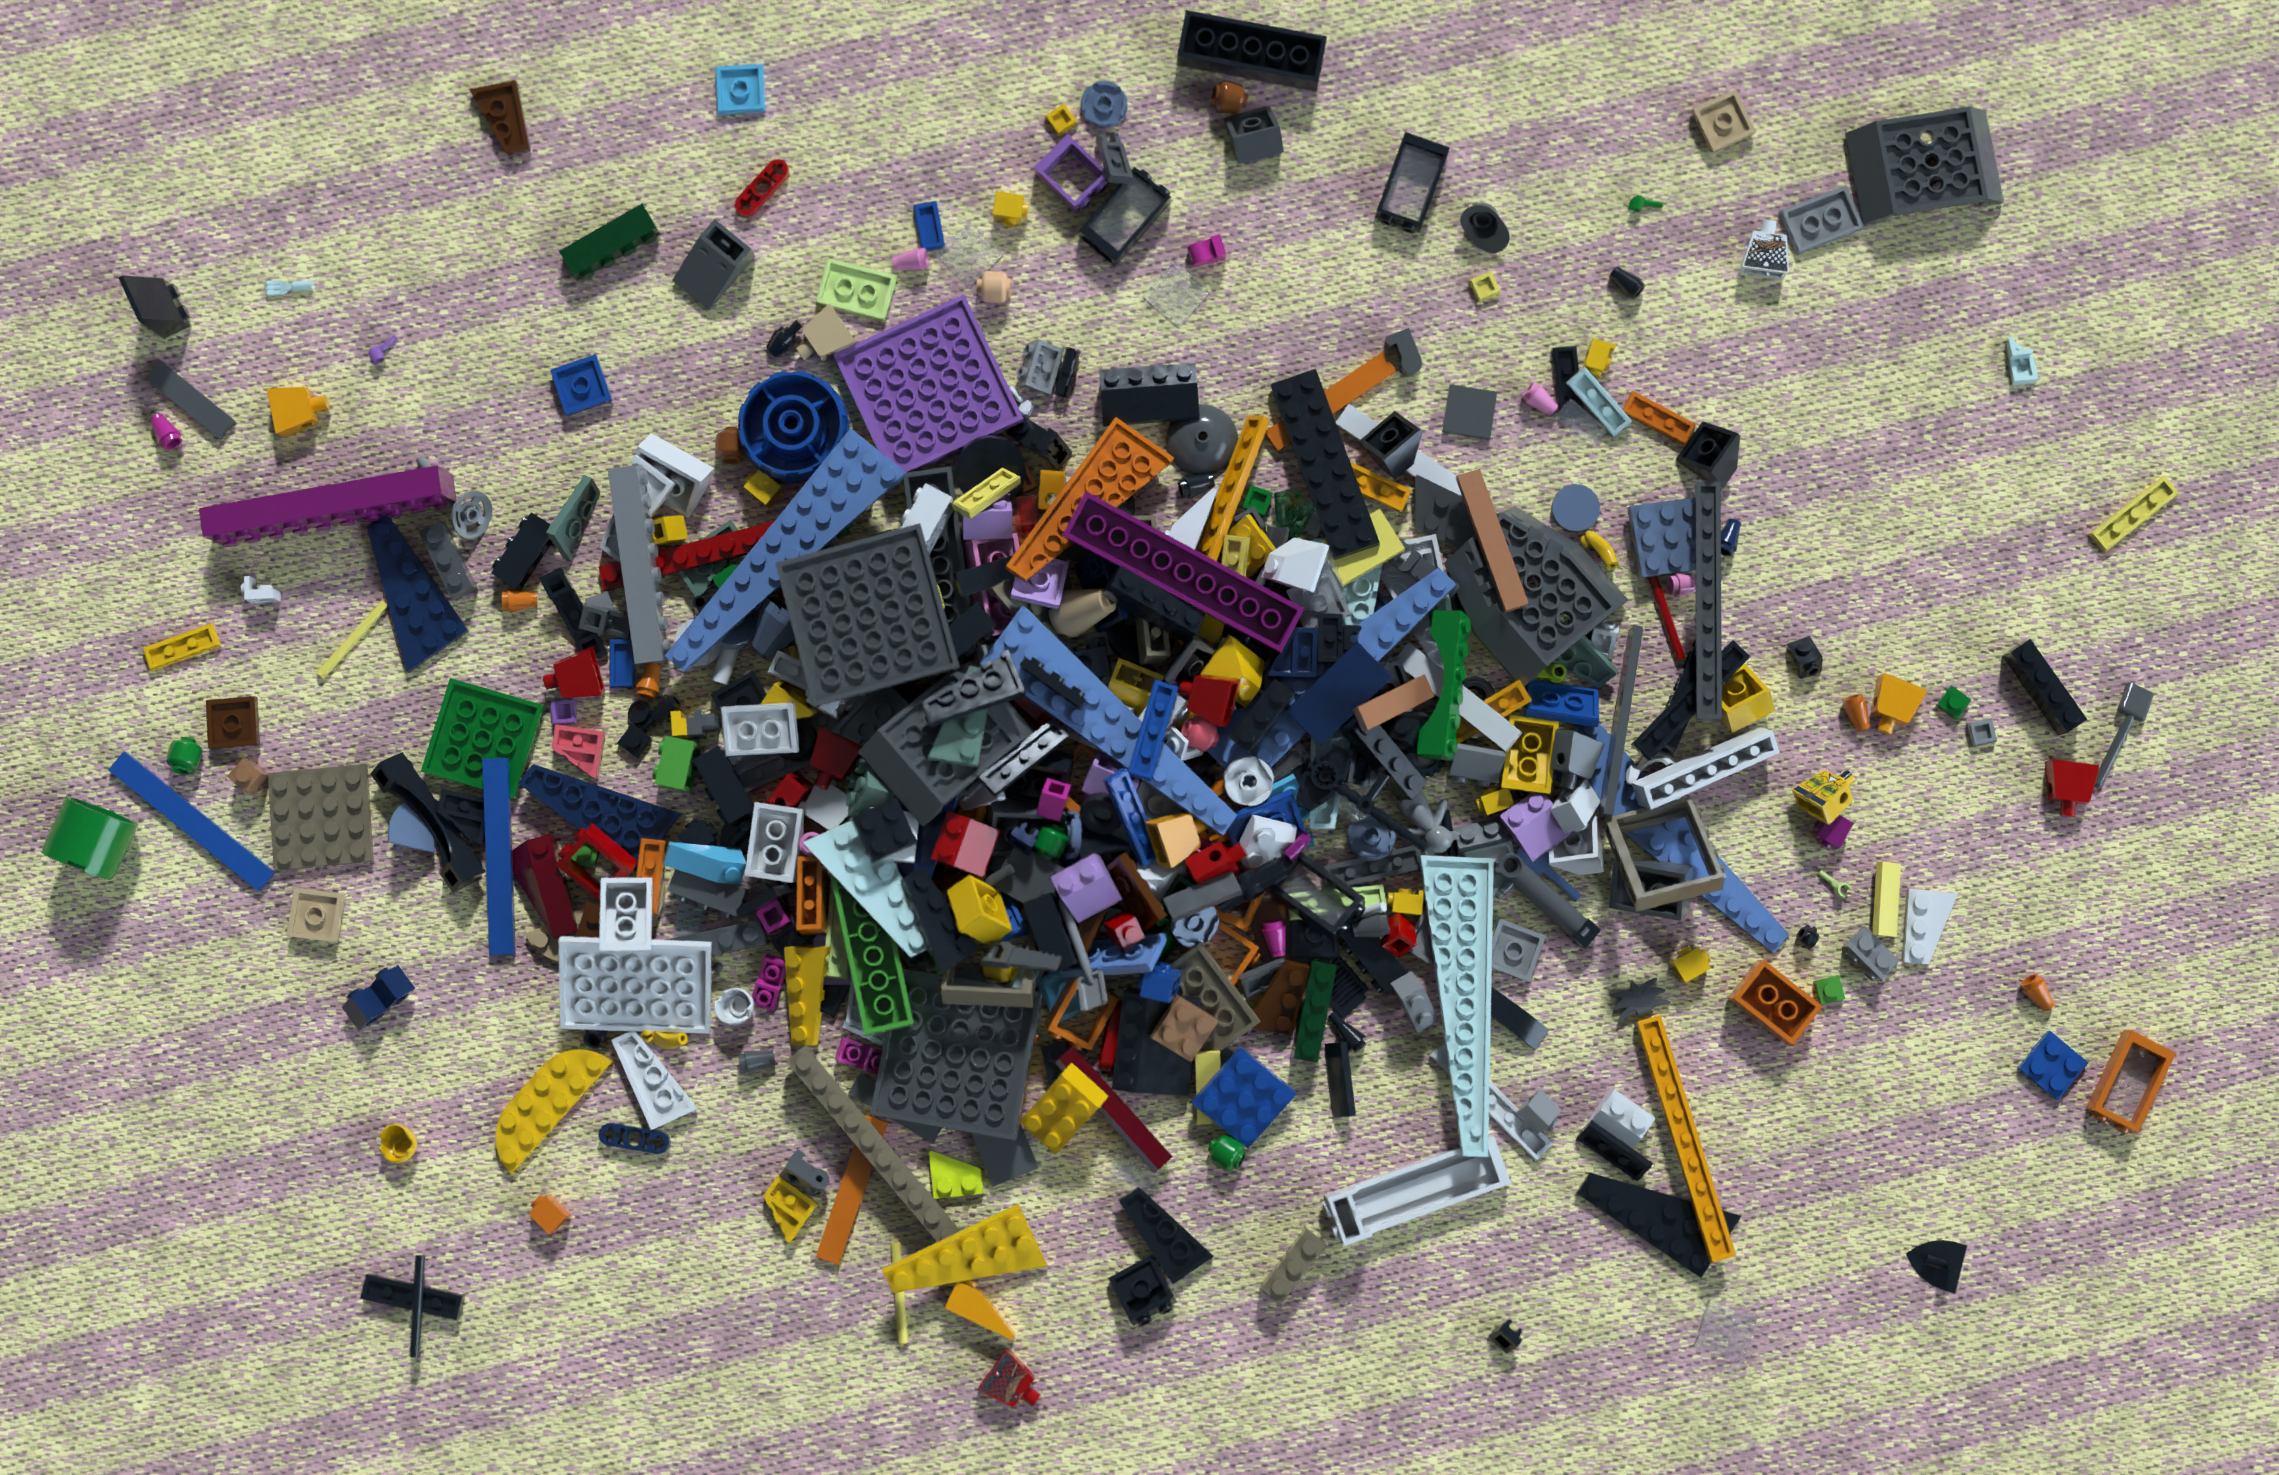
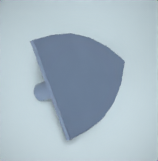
M406 803L401 804L394 811L389 821L388 843L393 844V848L396 851L409 847L434 853V838L428 827Z

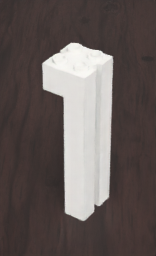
M1489 1135L1488 1157L1461 1156L1459 1146L1324 1194L1326 1200L1322 1204L1328 1218L1332 1217L1334 1220V1224L1330 1225L1335 1240L1337 1242L1341 1241L1344 1246L1372 1237L1374 1232L1511 1184L1495 1137Z

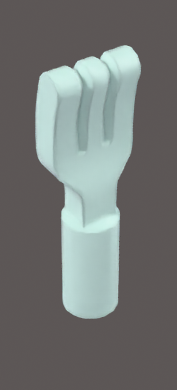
M283 280L265 281L266 296L285 295L291 290L303 291L314 289L312 280L294 281L292 283H286Z

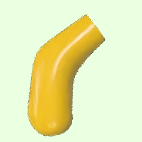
M1586 531L1585 535L1580 539L1583 547L1589 548L1592 545L1607 569H1616L1619 563L1612 546L1596 532Z
M643 1030L640 1034L644 1042L652 1041L666 1050L685 1045L688 1041V1037L684 1032L669 1033Z

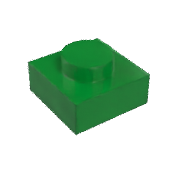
M1250 485L1242 509L1247 510L1254 506L1258 514L1265 517L1273 493Z
M1951 685L1935 706L1956 720L1960 717L1971 699Z

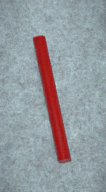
M1658 576L1648 577L1676 661L1684 659L1686 657Z

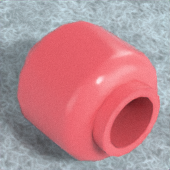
M1198 715L1192 719L1188 718L1181 730V734L1189 742L1188 746L1202 752L1207 751L1210 747H1214L1219 740L1217 725Z

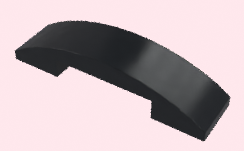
M560 567L540 577L541 584L561 615L575 641L578 651L580 652L594 646L597 659L608 654L598 633L579 628L584 604L563 569Z
M1491 986V1017L1530 1047L1536 1049L1549 1029Z

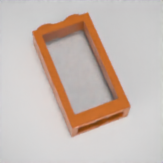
M2123 1030L2086 1106V1109L2092 1112L2091 1117L2103 1123L2106 1120L2114 1123L2113 1128L2124 1134H2128V1132L2138 1133L2176 1052L2133 1030Z

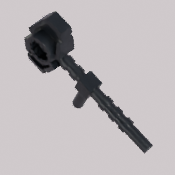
M1337 741L1315 756L1313 762L1310 761L1305 768L1306 772L1303 773L1296 796L1298 804L1311 812L1332 798L1337 791L1339 795L1346 797L1350 803H1354V808L1364 815L1370 814L1377 819V822L1384 824L1391 832L1394 831L1398 837L1405 839L1423 852L1426 849L1428 843L1409 831V828L1399 824V821L1389 817L1385 811L1382 812L1374 806V800L1390 779L1388 775L1382 772L1366 796L1363 795L1361 797L1358 792L1351 790L1348 785L1342 783L1346 780L1353 751L1344 744Z

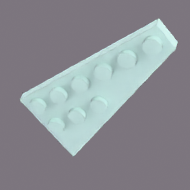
M851 821L803 842L910 958L927 951V941L923 932L921 933L917 925L919 922L915 911H912L900 882L902 877L895 862L880 860L871 864L869 858L864 857V848Z

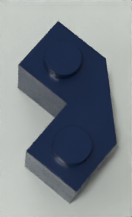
M399 965L390 970L388 967L383 968L375 974L376 979L369 987L362 991L359 988L355 989L347 995L348 1000L342 1006V1009L358 1031L376 1022L385 1015L384 1012L395 1004H400L414 991L415 987Z

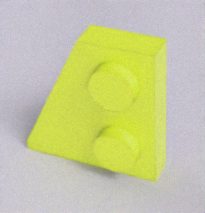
M929 1151L934 1199L984 1193L981 1168L936 1151Z

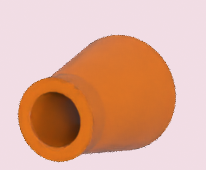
M512 589L502 591L503 611L512 613L531 607H538L537 592Z
M647 662L635 687L637 696L655 700L656 695L659 694L661 665Z
M1856 694L1843 699L1845 704L1843 708L1854 724L1856 731L1870 728L1867 699H1864L1862 694Z
M2032 974L2021 982L2022 992L2035 1002L2042 1011H2047L2055 1005L2043 977H2039L2038 974Z

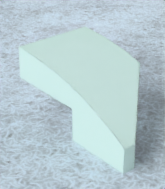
M2008 337L2006 346L2012 386L2036 383L2038 375L2034 357L2031 356L2033 350L2023 348L2015 342L2016 339Z

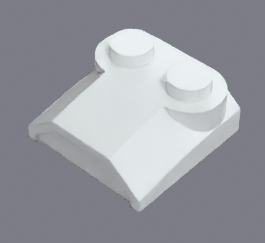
M1252 815L1239 841L1248 855L1239 861L1247 868L1262 866L1275 857L1281 863L1286 857L1283 852L1295 841L1296 825Z

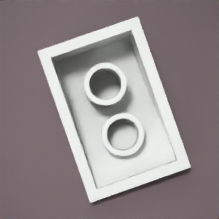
M1212 488L1172 525L1171 531L1166 530L1165 534L1196 550L1216 499L1217 489Z
M754 803L745 876L790 883L797 882V857L803 856L799 844L803 836L804 809Z
M601 878L600 952L651 951L653 915L652 878Z

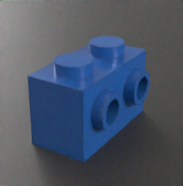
M1157 962L1152 972H1145L1140 975L1138 988L1141 989L1140 996L1170 1003L1178 994L1182 970L1171 968L1172 965L1169 963Z

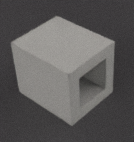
M1540 1089L1524 1102L1516 1114L1538 1134L1544 1129L1547 1131L1552 1129L1558 1122L1556 1117L1562 1110Z

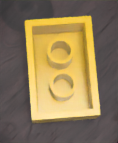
M1071 1063L1020 1120V1124L1056 1155L1103 1104L1108 1095Z

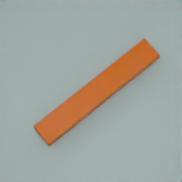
M1383 351L1324 391L1333 415L1396 373V369ZM1283 420L1266 430L1265 435L1277 452L1291 444Z
M865 1114L864 1116L884 1137L889 1122ZM855 1144L815 1256L838 1265L840 1264L873 1169V1165Z

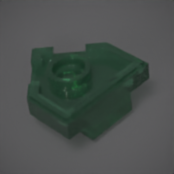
M1287 489L1274 493L1276 527L1290 528L1288 540L1301 537L1316 508L1297 489Z

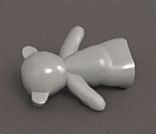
M1422 790L1413 800H1403L1397 805L1402 814L1417 826L1414 828L1407 827L1409 828L1408 830L1418 837L1424 836L1425 842L1428 843L1425 851L1426 856H1433L1434 854L1446 851L1450 848L1453 841L1459 837L1456 831H1448L1440 825L1447 808V801L1445 799L1439 801L1434 814Z

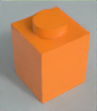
M551 1194L545 1197L540 1195L530 1205L533 1209L528 1213L549 1235L554 1233L571 1216Z

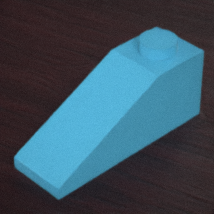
M669 842L664 866L716 883L741 885L746 861L740 848Z

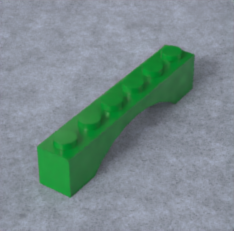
M1433 610L1431 636L1437 643L1442 656L1444 678L1437 706L1429 720L1419 730L1417 754L1425 759L1454 760V753L1457 752L1458 742L1456 733L1460 727L1459 706L1463 702L1461 688L1462 681L1466 677L1464 662L1465 657L1468 655L1467 635L1471 630L1469 616L1462 611Z

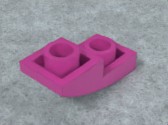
M766 954L764 957L760 975L752 994L754 1005L774 1011L786 977L784 959L770 954Z
M842 1036L834 1059L878 1075L882 1050Z

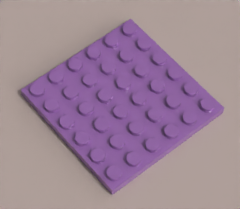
M964 294L833 354L877 450L906 473L920 470L961 451L966 444L975 438L996 435L1024 422L1019 407Z

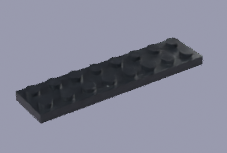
M1313 369L1270 384L1322 531L1329 545L1333 561L1380 545L1317 370Z

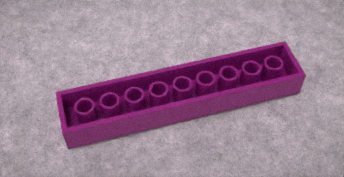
M436 465L199 508L202 536L204 538L212 540L213 543L222 544V547H233L239 541L246 540L247 543H255L261 541L262 537L269 536L271 539L284 537L285 533L293 532V534L308 533V529L312 528L328 530L331 529V525L335 524L350 526L354 525L357 520H364L365 522L377 521L379 516L400 517L402 512L422 513L426 511V508L430 507L445 509L450 507L449 504L455 503L457 499L453 474Z
M1087 491L1084 492L1061 535L1064 539L1117 567L1122 565L1206 615L1276 652H1282L1304 610L1301 606Z

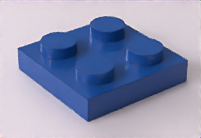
M596 354L550 370L567 417L613 401Z
M2047 1030L2017 1069L2054 1100H2059L2088 1062L2054 1033Z

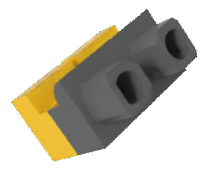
M699 709L694 713V717L686 718V715L681 711H670L672 736L684 740L707 738V733L720 732L719 717L716 714H705Z

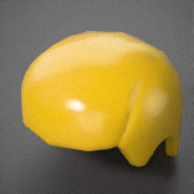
M396 1123L387 1125L379 1134L381 1138L379 1151L389 1162L395 1164L406 1162L417 1149L415 1134L410 1128Z

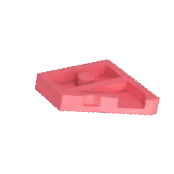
M555 724L552 749L591 777L598 778L606 732Z

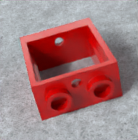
M592 823L586 830L582 827L573 837L575 842L571 846L567 843L557 855L560 856V859L556 866L600 901L601 882L571 857L586 842L590 843L618 867L608 878H626L634 869L637 860Z

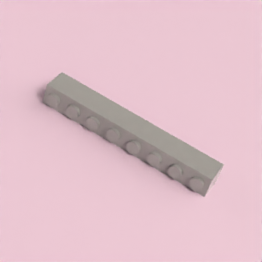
M642 465L608 469L634 662L638 664L668 660L665 655L671 649V643L666 638L668 620L666 616H663L662 606L665 605V597L659 587L662 576L660 568L656 565L658 547L656 543H653L652 533L655 532V525L653 519H650L651 498L646 493L645 484H648V475L646 470H643Z

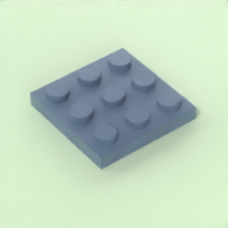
M1695 498L1627 507L1639 579L1695 571Z

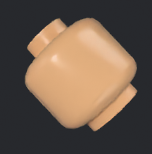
M986 271L983 273L982 279H977L976 292L981 294L984 302L1004 303L1007 298L1011 297L1012 279L1008 278L1005 272Z

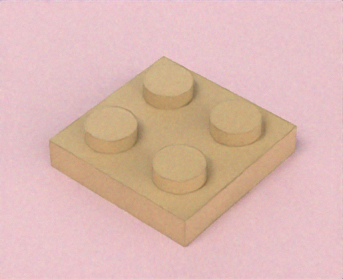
M1736 89L1696 106L1691 110L1711 153L1756 133Z
M294 887L286 936L338 943L346 894Z

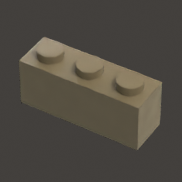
M1305 1227L1260 1285L1261 1289L1278 1303L1282 1304L1327 1244Z

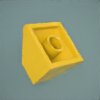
M1228 635L1200 672V675L1207 674L1241 679L1236 702L1246 708L1260 690L1265 661L1231 635Z
M783 680L773 684L761 704L795 702L796 719L811 717L820 711L806 701L808 697L805 695L806 691Z

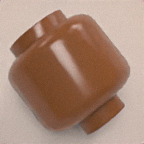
M1226 80L1221 81L1219 85H1215L1211 95V103L1214 104L1215 109L1228 114L1239 113L1241 108L1246 107L1248 101V94L1245 93L1242 84Z
M726 427L725 431H721L716 435L715 454L725 464H738L740 460L746 457L739 440L737 427Z

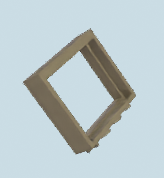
M1691 796L1670 801L1652 810L1642 808L1605 818V834L1636 912L1723 890L1724 879H1726L1724 866L1719 865L1717 861L1718 852L1716 846L1710 844L1708 827L1706 824L1702 825L1700 808L1694 805ZM1685 817L1709 876L1645 892L1622 833Z
M1018 910L1028 931L1026 949L1038 952L1039 948L1033 945L1030 933H1033L1030 923L1027 924L1025 922L1022 910ZM954 965L943 972L942 979H938V993L942 994L943 1004L1033 1008L1037 969L1024 968L1022 989L953 986Z

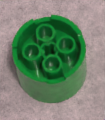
M66 796L42 846L41 853L62 864H68L83 870L85 873L112 880L120 867L138 828V824L105 808Z

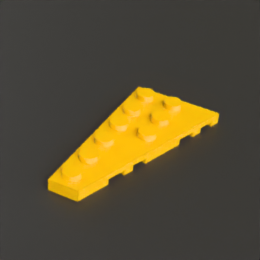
M1018 1203L883 1268L882 1272L892 1292L899 1293L1048 1265Z

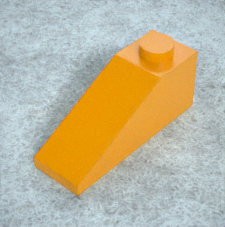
M974 1280L956 1282L945 1309L1013 1340L1015 1336L1014 1330L982 1289L977 1287L978 1283Z

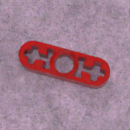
M781 159L770 161L736 198L735 209L740 216L744 218L752 217L788 179L790 171L785 161ZM775 166L777 168L782 166L783 174H776L772 178L776 183L772 185L771 181L765 176L768 175L771 178L775 173L773 168ZM760 183H766L769 185V190L765 194H758L756 186ZM752 192L753 195H754V197L757 198V199H759V201L756 202V200L753 199V200L750 202L751 209L748 210V209L745 208V209L742 211V208H743V207H742L741 203H742L743 201H744L745 203H748V202L752 199V197H751V195H749V193Z
M1118 1000L1106 1022L1097 1063V1069L1110 1072L1113 1065L1122 1001Z

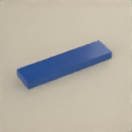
M1154 680L1128 768L1130 776L1151 782L1178 686Z
M1121 768L1103 781L1138 864L1145 867L1156 859L1145 826V822L1148 819L1127 769Z

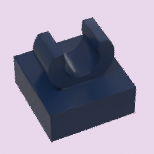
M1025 822L1021 825L1020 829L1018 827L1014 828L1010 834L1008 844L1029 856L1034 849L1039 831L1036 829L1031 835L1025 833L1028 825Z

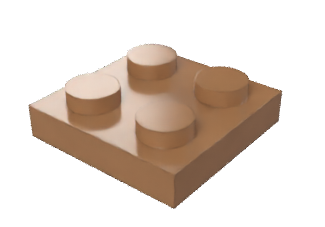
M1177 994L1149 1036L1192 1062L1218 1023V1020Z

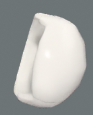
M740 988L725 990L714 1003L715 1015L720 1022L728 1025H741L751 1017L754 1011L753 997L748 991Z

